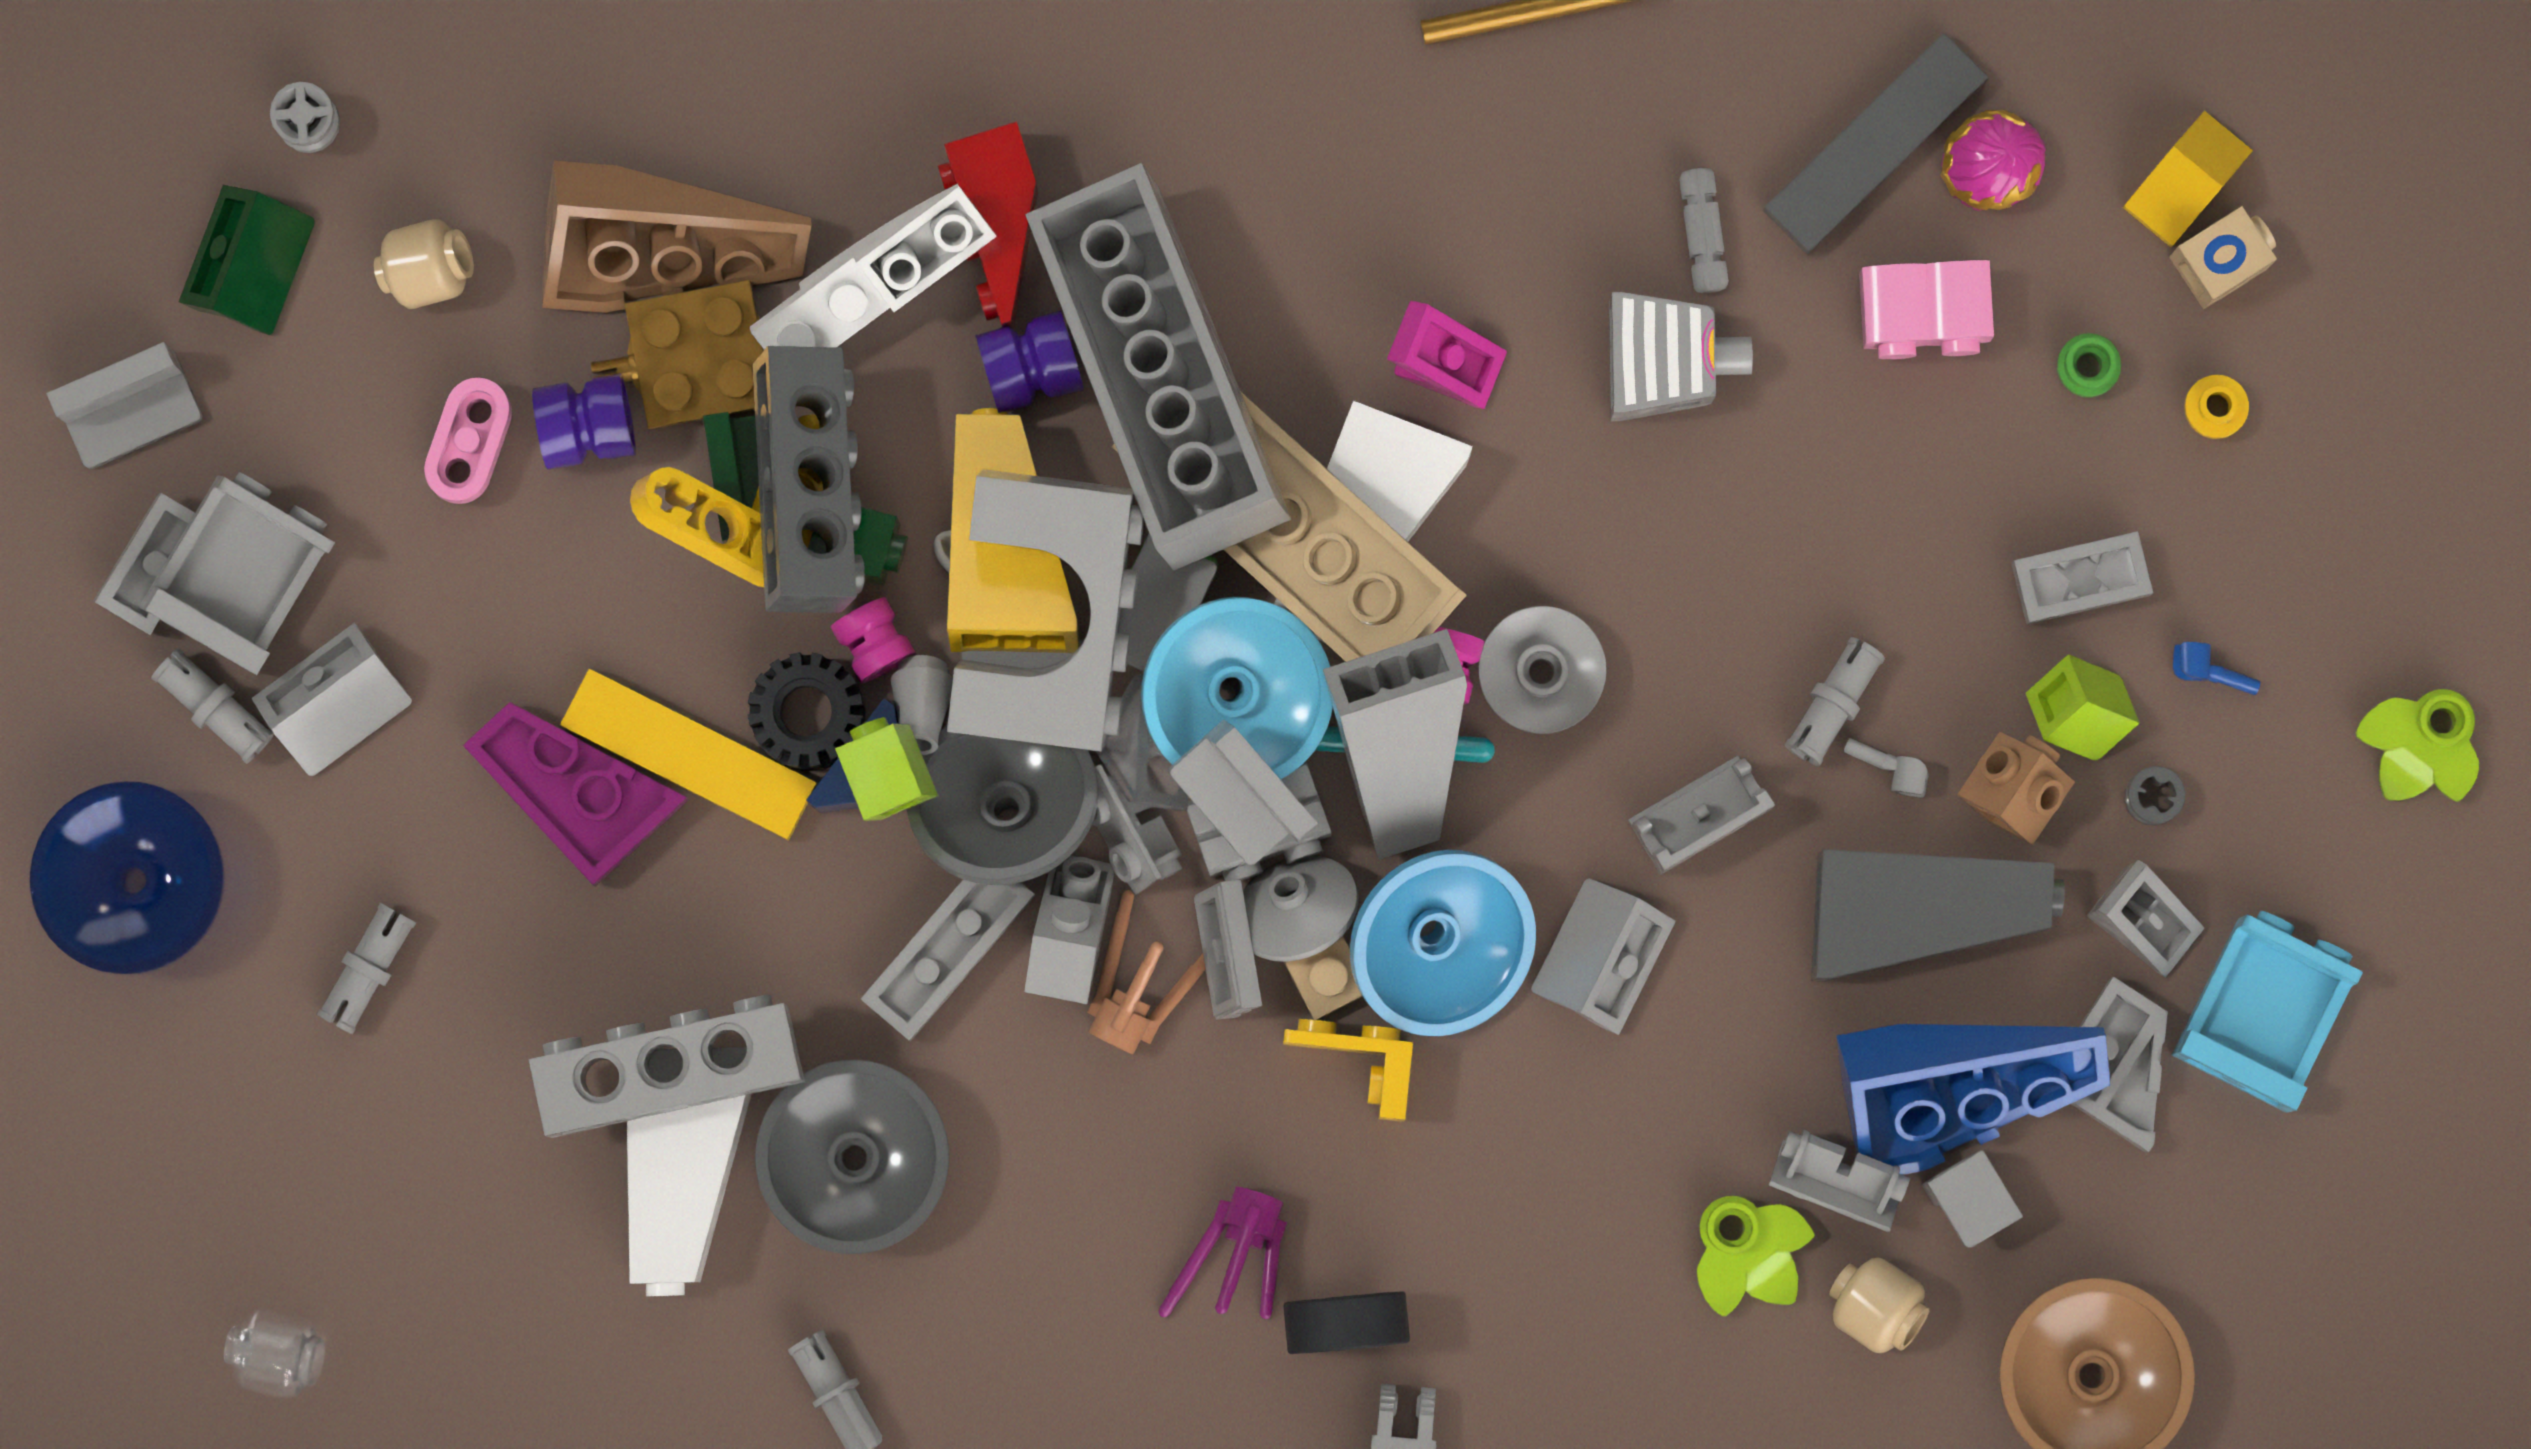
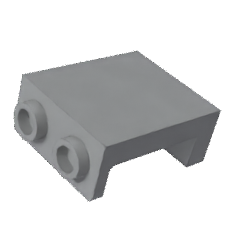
M239 472L233 482L223 476L218 475L139 607L257 675L270 654L266 649L324 553L329 554L335 542L322 535L327 523L296 505L292 507L289 514H286L266 502L272 493L270 489Z

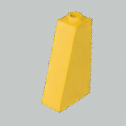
M981 408L973 411L971 414H956L947 620L951 652L1074 653L1079 648L1077 618L1060 558L1040 549L969 540L976 476L982 469L1037 476L1020 415H1009L1007 412L998 413L996 408Z

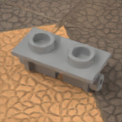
M1119 757L1104 766L1101 764L1096 766L1099 796L1092 825L1098 827L1110 849L1109 860L1114 872L1122 881L1128 883L1135 896L1158 879L1160 881L1182 870L1183 868L1177 859L1182 853L1178 849L1161 816L1142 825L1136 817V814L1152 807L1154 802L1139 777L1135 766L1130 765L1127 767L1123 757Z
M1803 1130L1801 1135L1792 1131L1788 1132L1786 1139L1781 1143L1769 1186L1851 1217L1856 1221L1890 1232L1898 1202L1902 1201L1910 1181L1909 1177L1899 1174L1900 1167L1888 1165L1860 1153L1857 1154L1852 1166L1841 1163L1845 1147L1812 1135L1807 1130Z

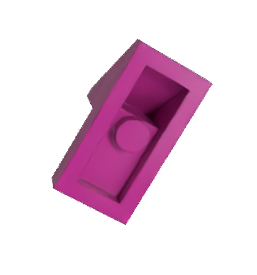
M1410 300L1387 360L1396 364L1394 373L1400 378L1470 406L1485 409L1507 351L1434 307Z

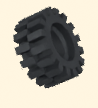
M801 652L789 654L790 658L782 661L778 658L769 664L771 668L765 674L760 673L755 680L756 687L753 693L750 692L748 704L750 705V713L747 715L754 737L771 758H774L781 765L788 768L795 767L801 769V771H813V768L818 767L828 768L838 759L835 748L851 742L850 731L862 725L863 720H865L866 709L864 708L860 688L852 675L834 659H827L822 654L812 652L811 655H802ZM805 687L815 688L823 692L828 697L832 709L831 718L827 726L821 732L812 736L794 734L785 726L782 718V708L786 698L795 690Z

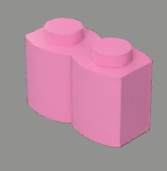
M1990 260L1862 267L1859 279L1863 349H1878L1879 359L1916 357V347L1927 345L1941 346L1943 356L1974 355L1980 353V343L1991 342L1993 339Z

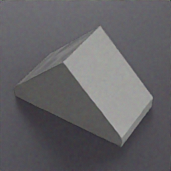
M2140 860L2127 865L2086 915L2165 978L2205 929L2157 875Z

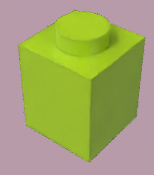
M886 717L878 718L852 729L850 734L853 741L835 748L864 821L883 820L938 796L910 724L889 725Z

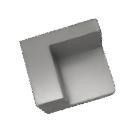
M1983 1150L1974 1152L1921 1184L1934 1206L1940 1205L1961 1242L1968 1248L1974 1247L2023 1217Z

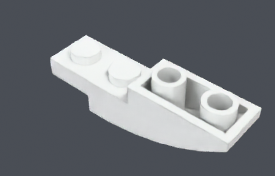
M956 184L884 224L817 269L799 283V291L751 325V333L764 350L767 346L836 348L889 308L893 312L897 311L997 236L960 186Z

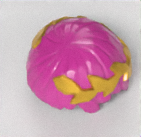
M1985 110L1967 118L1956 131H1952L1944 145L1940 176L1946 183L1950 195L1953 198L1960 199L1963 205L1972 207L1973 210L1981 211L1988 210V208L2001 210L2010 208L2012 205L2030 197L2037 189L2045 169L2046 147L2044 140L2041 139L2039 132L2032 124L2016 114L2008 112V110Z

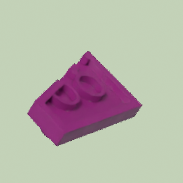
M511 702L502 708L463 745L595 887L689 800L680 793L658 783Z

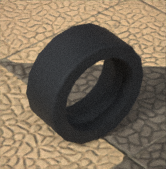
M1404 1291L1300 1300L1283 1304L1287 1350L1289 1354L1371 1348L1405 1344L1410 1341L1406 1294Z

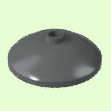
M948 725L942 728L939 733L938 749L931 754L922 755L938 796L907 809L908 819L914 836L925 854L934 863L948 873L963 880L986 885H1006L1024 882L1049 872L1065 861L1079 847L1095 818L1099 796L1097 775L1088 750L947 732ZM1006 809H1016L1019 811L1017 816L1011 820H1001L998 818L1000 813Z
M841 1060L826 1063L803 1073L805 1082L786 1086L776 1096L759 1128L755 1150V1167L758 1183L768 1207L789 1232L800 1240L822 1250L842 1254H864L882 1250L899 1243L910 1236L928 1219L939 1202L946 1185L950 1161L949 1143L943 1120L928 1095L914 1081L897 1070L879 1063L864 1060ZM852 1146H861L867 1153L865 1166L857 1171L849 1170L843 1161L845 1151Z

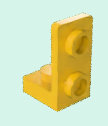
M1299 1019L1297 1030H1284L1283 1045L1385 1055L1384 1067L1371 1065L1367 1104L1380 1105L1378 1119L1405 1121L1413 1042L1400 1041L1401 1029L1362 1026V1035L1357 1037L1336 1034L1337 1023Z

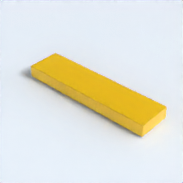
M588 669L560 723L561 727L788 841L808 805L806 799L818 785L815 781L591 669Z

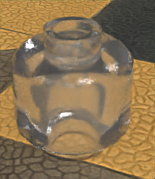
M270 1309L254 1310L247 1316L241 1327L232 1326L224 1346V1362L233 1365L234 1380L241 1389L283 1399L294 1398L302 1392L305 1386L313 1387L316 1384L325 1356V1340L322 1336L316 1335L315 1326L309 1318Z

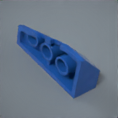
M1896 1024L1836 1036L1842 1086L1856 1155L1860 1153L1888 1165H1896L1900 1167L1899 1174L1901 1175L1925 1171L1946 1161L1943 1153L1977 1138L1981 1145L2000 1136L1999 1127L2027 1114L2043 1117L2110 1086L2107 1042L2103 1027Z

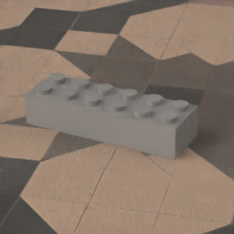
M1142 163L1137 164L1025 214L1155 549L1173 571L1291 520L1160 188Z

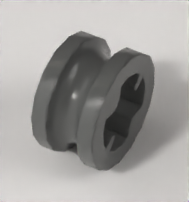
M2152 766L2141 770L2130 779L2125 788L2124 801L2128 812L2135 820L2145 825L2157 826L2172 820L2180 813L2185 803L2186 791L2182 780L2175 772L2166 767ZM2150 779L2154 786H2161L2165 783L2169 787L2172 796L2164 799V802L2170 805L2165 812L2160 813L2155 806H2149L2144 809L2140 804L2138 795L2146 792L2145 789L2140 787L2143 781Z

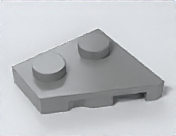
M2111 977L2079 1026L2104 1028L2107 1042L2110 1086L2073 1102L2071 1105L2147 1153L2155 1142V1132L2153 1130L2157 1093H2160L2162 1073L2160 1062L2162 1045L2165 1042L2168 1011L2117 978Z

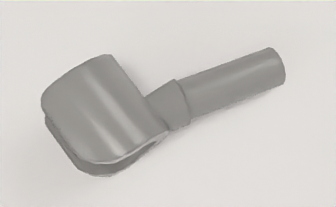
M1849 738L1844 748V753L1876 766L1881 770L1894 772L1891 792L1917 798L1925 796L1929 773L1921 760L1913 757H1896L1889 753L1885 754Z

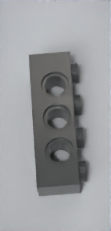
M767 346L752 364L765 612L841 613L857 597V593L862 591L864 584V562L860 554L854 553L853 531H857L860 524L861 502L859 494L851 492L850 469L855 467L857 460V437L853 430L847 429L846 407H850L853 401V373L851 369H844L843 348ZM795 407H806L814 412L819 420V429H810L802 425L796 417ZM807 468L814 471L822 481L823 491H813L805 487L799 478L798 469ZM802 530H811L819 534L825 542L826 554H818L809 550L802 540Z

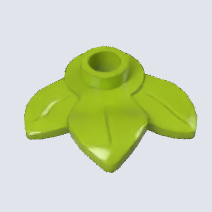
M2448 689L2433 690L2424 694L2417 702L2404 698H2390L2379 703L2369 711L2356 729L2355 735L2360 741L2384 751L2379 765V783L2382 794L2388 801H2401L2413 798L2435 784L2445 796L2455 802H2459L2470 791L2477 779L2479 759L2469 741L2475 727V715L2466 698L2455 691ZM2442 710L2449 714L2452 720L2449 732L2439 733L2432 728L2430 719L2434 711Z
M1725 1196L1710 1203L1700 1219L1699 1232L1706 1250L1699 1261L1696 1271L1698 1285L1710 1307L1719 1315L1726 1317L1737 1307L1745 1291L1750 1296L1767 1303L1793 1304L1797 1297L1798 1274L1790 1252L1802 1248L1815 1236L1804 1217L1798 1211L1782 1204L1757 1208L1752 1202L1739 1196ZM1729 1215L1736 1216L1743 1224L1741 1236L1734 1241L1726 1240L1719 1231L1720 1222Z

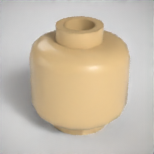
M432 219L391 230L386 234L381 244V256L376 257L374 260V273L380 289L385 294L392 293L398 303L408 309H415L458 297L465 288L466 278L472 277L474 271L473 256L465 235L459 229L452 230L447 223L440 219Z
M1871 1258L1859 1268L1851 1263L1848 1264L1835 1280L1829 1293L1831 1297L1837 1300L1833 1310V1320L1836 1327L1875 1353H1886L1894 1347L1903 1351L1916 1337L1929 1314V1308L1923 1304L1925 1298L1923 1285L1883 1258Z

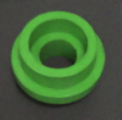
M2086 333L2073 337L2063 346L2057 359V373L2060 381L2066 389L2081 397H2097L2106 393L2117 382L2121 372V358L2118 350L2111 341L2098 334ZM2082 356L2095 358L2099 364L2098 375L2094 377L2083 376L2077 368L2078 358Z

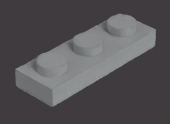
M962 880L862 996L861 1000L911 1042L1033 900L1035 894L1021 882L1006 885H986Z

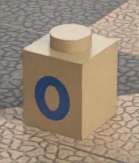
M2243 206L2179 245L2169 258L2204 310L2266 271L2277 260L2272 252V249L2276 247V242L2264 221L2257 215L2250 218Z

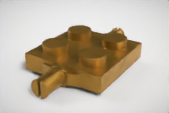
M746 280L625 303L630 332L628 356L591 362V369L594 374L617 370L615 373L593 376V378L621 373L624 382L633 381L642 396L647 426L650 430L703 420V415L722 412L735 414L755 410L752 364L764 349L750 330V326L760 320L756 312L751 281Z

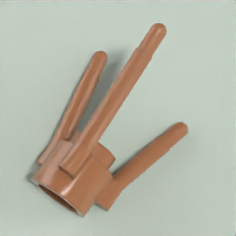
M1125 890L1122 893L1118 912L1116 913L1098 990L1087 1013L1095 1017L1088 1032L1123 1051L1134 1054L1140 1040L1151 1044L1161 1023L1201 977L1206 968L1202 953L1147 1018L1146 1015L1151 1005L1143 1002L1140 998L1163 951V944L1156 941L1151 944L1127 993L1116 989L1112 999H1110L1134 900V893L1131 890Z

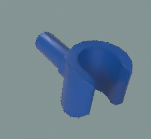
M2183 642L2174 646L2173 671L2177 678L2184 681L2209 680L2252 695L2257 694L2261 683L2259 680L2223 668V666L2210 665V644Z

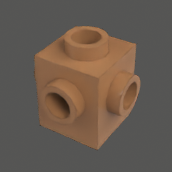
M1999 731L1957 795L1989 824L2033 845L2053 814L2061 806L2063 799L2075 781L2056 765L2061 756L2046 743L2031 735H2028L2025 741L2021 742Z

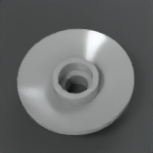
M1529 607L1507 616L1491 631L1484 643L1479 660V681L1487 703L1503 721L1525 732L1536 734L1556 733L1582 721L1597 704L1606 681L1605 654L1596 634L1576 615L1555 607ZM1544 661L1550 664L1554 673L1552 680L1545 684L1534 682L1529 675V668L1533 663Z
M1310 856L1287 864L1286 859L1275 863L1263 870V873L1254 877L1243 890L1253 953L1261 958L1272 961H1295L1324 951L1337 942L1349 929L1355 919L1359 906L1358 888L1350 872L1340 863L1321 856Z

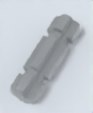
M1710 168L1690 169L1682 172L1679 181L1682 200H1687L1688 204L1684 206L1685 209L1683 211L1690 259H1695V265H1692L1691 268L1693 286L1698 293L1718 292L1726 289L1729 280L1726 261H1721L1720 258L1725 250L1718 202H1713L1712 198L1717 193L1715 176Z

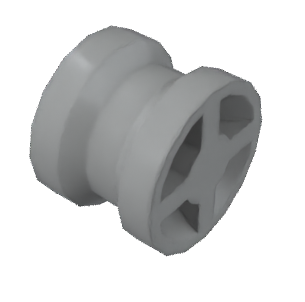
M296 82L288 84L277 92L271 103L270 119L273 128L289 147L298 152L314 153L322 151L333 143L339 133L340 117L337 107L324 90L313 83ZM315 118H321V120L315 121L314 125L310 127L309 132L308 126L314 121Z

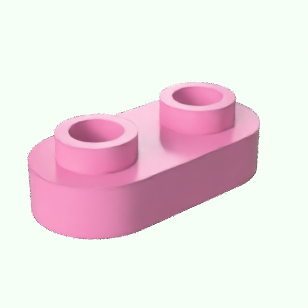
M470 378L454 387L447 398L424 466L425 478L429 487L441 499L454 504L471 502L480 497L489 485L512 419L510 400L502 388L495 382L485 378ZM479 402L488 403L492 410L490 418L480 424L472 422L469 417L471 408ZM457 462L468 463L471 470L468 479L462 483H453L448 476L450 467Z

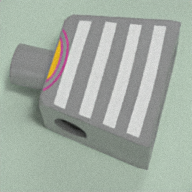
M1612 292L1609 300L1610 421H1625L1712 404L1716 396V375L1752 374L1753 351L1751 336L1715 337L1714 308L1710 306L1625 292Z

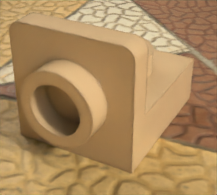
M1343 936L1333 945L1316 955L1295 961H1284L1313 1020H1319L1363 997L1353 977L1350 949Z

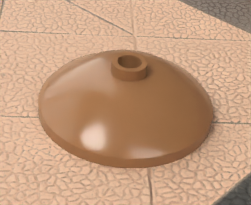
M2103 1278L2079 1279L2066 1282L2034 1299L2021 1312L2010 1328L2004 1341L1999 1363V1386L2004 1408L2015 1430L2032 1449H2163L2170 1443L2184 1423L2190 1409L2195 1385V1371L2191 1349L2185 1333L2172 1313L2161 1302L2144 1290L2128 1283ZM2088 1363L2096 1364L2102 1373L2100 1383L2094 1388L2084 1386L2080 1380V1370Z

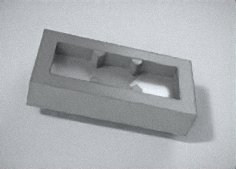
M2138 531L2017 559L2011 563L2026 625L2139 599L2153 594Z

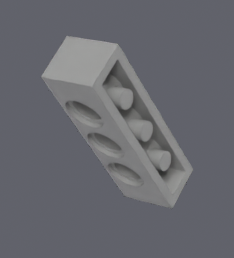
M762 995L733 1002L735 1014L710 1019L708 1009H699L670 1016L671 1028L646 1033L644 1023H636L606 1030L608 1042L583 1047L581 1037H572L543 1044L544 1056L529 1059L544 1135L550 1138L805 1082L789 1006L785 1003L773 1005L771 995ZM728 1032H736L741 1034L746 1042V1056L734 1068H721L713 1058V1045L721 1035ZM673 1046L682 1055V1071L677 1078L670 1082H657L649 1070L650 1058L659 1048ZM601 1060H609L618 1069L619 1083L616 1089L609 1095L596 1097L589 1091L586 1085L587 1072L594 1063Z

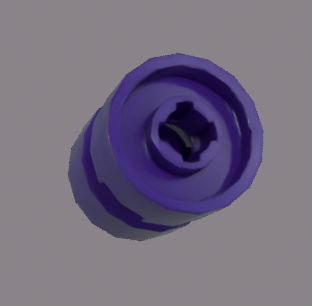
M1061 310L1033 318L1034 321L1027 323L1024 335L1018 336V333L1010 326L975 335L998 413L1011 412L1033 405L1036 395L1035 391L1042 390L1049 397L1056 396L1057 398L1084 390Z
M621 373L593 378L592 381L585 383L582 393L578 394L568 382L533 388L532 400L536 429L543 461L547 470L582 464L587 450H592L599 459L607 458V460L636 455L631 409Z

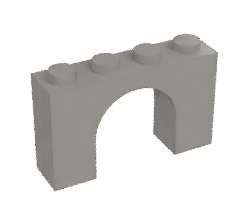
M982 469L976 476L969 540L1040 549L1058 556L1068 563L1083 581L1089 596L1091 618L1089 630L1082 645L1066 659L1050 666L1023 668L960 659L954 668L947 732L1093 751L1102 750L1106 742V735L1118 736L1122 697L1111 696L1114 671H1126L1130 644V634L1119 633L1122 608L1133 609L1138 570L1126 569L1129 544L1141 545L1144 528V518L1138 505H1134L1135 495L1132 488Z

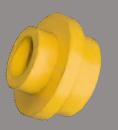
M2210 375L2200 379L2190 388L2185 398L2184 411L2188 423L2197 433L2207 438L2221 439L2231 436L2243 426L2249 412V401L2245 390L2237 381L2224 375ZM2220 395L2225 398L2229 406L2228 413L2222 417L2212 415L2207 409L2208 397Z

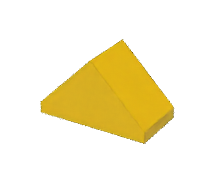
M2204 110L2122 208L2169 247H2172L2253 150Z

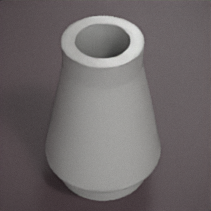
M916 655L907 657L898 664V671L891 677V686L898 724H910L921 754L927 755L938 749L939 733L951 698L953 678L949 674L948 665L943 660L933 656Z

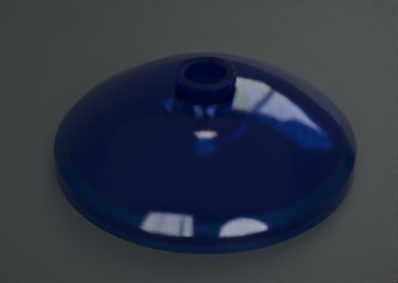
M124 781L100 785L77 795L55 813L42 831L37 841L30 867V892L33 906L49 938L59 949L77 962L102 972L121 975L152 972L164 968L188 954L199 944L213 925L219 912L225 885L222 852L218 840L205 818L196 808L177 794L162 787L142 782ZM133 870H141L146 877L145 886L137 893H130L125 886L126 876Z

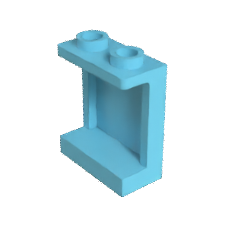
M2260 911L2257 918L2250 915L2238 918L2171 1055L2288 1113L2297 1111L2308 1088L2304 1086V1083L2351 987L2358 984L2363 972L2349 965L2353 956L2347 951L2319 939L2313 947L2291 936L2295 929L2292 924L2273 914Z

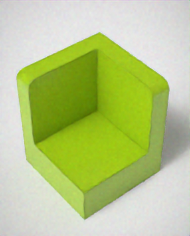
M2070 654L2064 657L2025 693L2043 740L2091 760H2099L2140 723L2124 682L2119 675Z

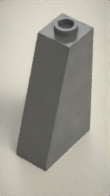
M1823 849L1817 855L1811 981L1826 982L2043 932L2052 927V917H2062L2064 880L2054 879L2055 863Z

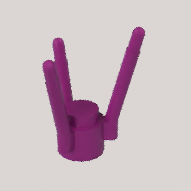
M1239 1186L1235 1187L1230 1202L1220 1200L1213 1221L1159 1307V1315L1161 1317H1168L1221 1233L1228 1226L1225 1238L1236 1242L1215 1306L1216 1312L1225 1314L1228 1311L1249 1248L1261 1250L1266 1239L1259 1313L1261 1318L1269 1319L1273 1310L1280 1243L1287 1222L1278 1219L1284 1203L1269 1195Z

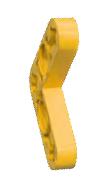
M803 415L797 418L805 427L819 429V420L816 415ZM672 467L659 468L636 481L631 490L630 503L632 512L641 524L738 577L764 588L759 487L752 508L683 471ZM807 468L798 469L799 478L805 487L813 491H823L822 481L814 471ZM661 487L666 490L665 500L674 506L666 511L661 509L662 498L654 493L655 490ZM694 503V507L690 511L684 509ZM708 512L718 513L727 522L729 538L726 544L714 541L707 533L705 519ZM802 530V540L808 548L813 531Z

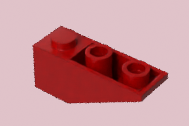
M1017 121L944 144L949 162L937 165L944 189L946 190L958 184L997 236L968 257L967 261L978 258L981 260L987 281L975 286L986 320L990 321L999 318L1002 327L1010 326L1012 329H1014L1031 236V228L1025 214L1035 210L1038 197L1036 180Z

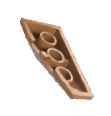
M554 160L546 210L542 308L607 313L625 309L624 304L626 301L658 295L667 296L706 286L725 285L750 280L751 286L802 277L812 226L811 218L617 165Z

